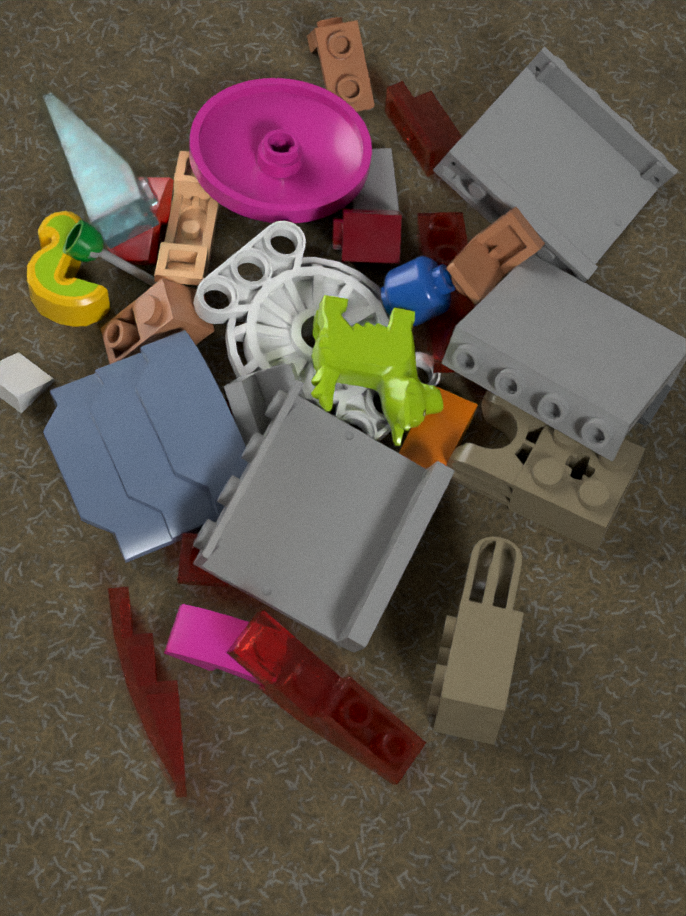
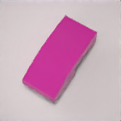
M182 604L179 607L164 654L209 671L220 669L256 684L266 686L271 684L286 635L225 614Z

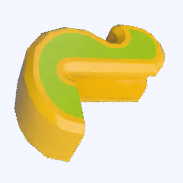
M61 211L47 216L38 229L41 250L33 255L27 265V283L30 298L40 315L58 324L72 327L88 326L101 321L110 311L108 289L102 285L75 278L82 262L64 254L63 246L71 229L82 219L73 212Z

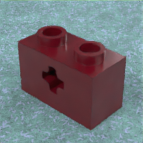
M343 208V218L333 219V249L341 250L342 261L399 263L402 215L398 210Z

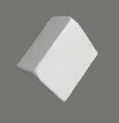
M19 352L0 361V398L20 413L54 382L51 376Z

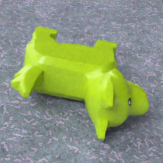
M324 295L319 304V310L315 313L312 335L316 342L311 358L316 373L311 380V384L315 386L311 392L312 397L319 400V404L325 412H329L332 410L336 383L374 389L379 393L384 416L391 427L392 441L395 446H400L404 431L418 427L424 421L426 415L440 413L444 407L440 390L434 385L421 383L418 378L412 334L415 311L393 308L387 327L376 323L374 326L369 322H366L364 326L355 323L351 327L342 316V313L346 312L348 299Z

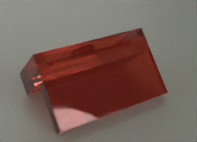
M403 81L387 87L386 115L426 176L435 174L433 169L462 138L461 134L432 91L413 97Z

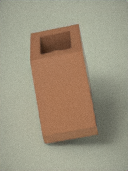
M162 278L101 327L109 364L141 353L140 347L184 330L189 334L195 345L214 332L213 324L205 322L195 312L193 302L197 289Z

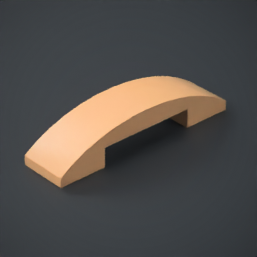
M179 151L174 176V196L165 241L161 242L154 274L155 282L163 278L179 284L199 285L208 272L219 203L197 181L191 168L189 151Z

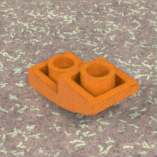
M437 387L443 399V410L440 413L426 415L424 421L418 427L411 428L399 454L425 469L437 461L447 466L453 451L461 445L478 404Z

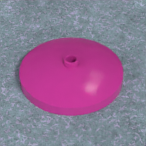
M263 78L230 86L214 95L202 106L191 126L189 159L199 184L222 206L237 214L269 223L276 221L304 223L334 214L352 202L360 193L366 183L370 170L372 143L369 131L360 115L346 101L334 93L303 81L285 78Z

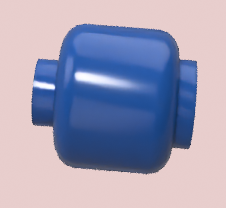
M420 256L390 270L385 277L384 286L380 292L382 303L389 316L393 308L415 311L414 327L447 312L451 306V292L455 290V286L447 266L444 264L439 266L433 259Z

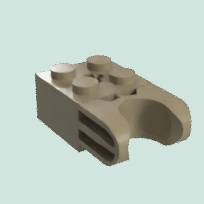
M487 390L481 404L484 419L490 425L503 432L511 444L497 449L484 448L473 443H464L457 447L447 463L449 468L455 470L452 478L463 486L508 506L509 510L598 551L637 472L645 448L624 439L615 459L610 461Z
M486 537L479 540L472 550L457 617L448 615L446 617L426 713L436 715L434 732L495 744L506 709L524 612L513 610L522 566V555L520 549L510 540L501 537Z

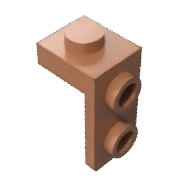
M335 17L317 22L318 28H314L307 35L311 53L318 51L325 89L346 101L356 112L372 109L374 107V99L358 20L343 23L342 17Z
M515 206L474 236L447 266V270L451 274V280L455 288L462 295L468 296L477 305L492 291L506 273L539 251L545 243L517 206Z

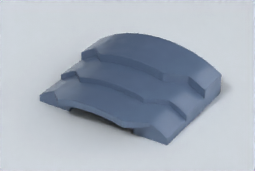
M186 330L140 347L141 353L96 369L92 375L50 390L56 409L43 431L44 437L63 476L81 521L112 533L125 563L198 534L207 519L216 523L224 508V505L217 502L224 486L231 475L240 479L248 464L247 461L241 459L246 446L229 407L204 358Z

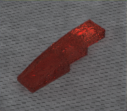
M129 587L108 588L114 640L131 707L150 753L177 798L187 797L178 680L157 681L153 633L133 634L132 604Z

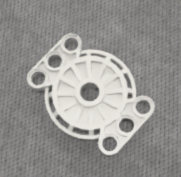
M276 221L201 281L198 285L193 305L199 318L211 324L227 323L225 339L228 359L237 378L283 363L292 362L295 365L300 382L304 383L302 389L306 400L323 409L319 404V400L311 395L315 388L311 384V380L316 373L311 358L313 348L308 346L302 338L306 336L313 337L314 316L316 311L319 310V304L323 296L329 295L348 299L346 312L342 313V316L351 327L355 323L364 326L366 322L374 326L376 323L387 327L390 316L384 308L381 299V289L377 284L360 271L340 262L318 257H303L306 239L301 228L292 222ZM276 236L287 237L293 242L295 251L290 254L279 253L271 246L270 240ZM243 263L255 264L262 271L263 277L258 281H247L240 276L237 267ZM210 290H218L226 294L230 304L224 309H214L207 305L203 295ZM244 321V324L235 327L236 322ZM236 342L243 343L244 356L247 360L245 366H243L237 353ZM415 352L417 367L423 369L428 375V385L436 386L441 376L439 364L430 355ZM336 383L332 410H334L333 416L347 424L359 426L364 434L378 442L391 431V427L384 414L378 412L374 407L373 398L379 395L377 391L355 385Z

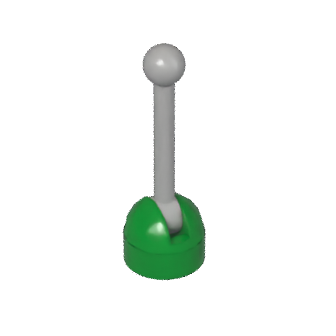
M83 220L78 221L68 234L63 246V253L81 262H90L101 257L149 284L151 287L157 283L152 275L104 249V239L101 232Z

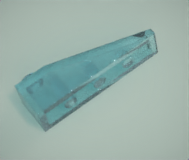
M52 93L43 96L92 225L101 232L107 246L112 249L160 224L153 205L159 203V199L147 177L139 180L129 164Z

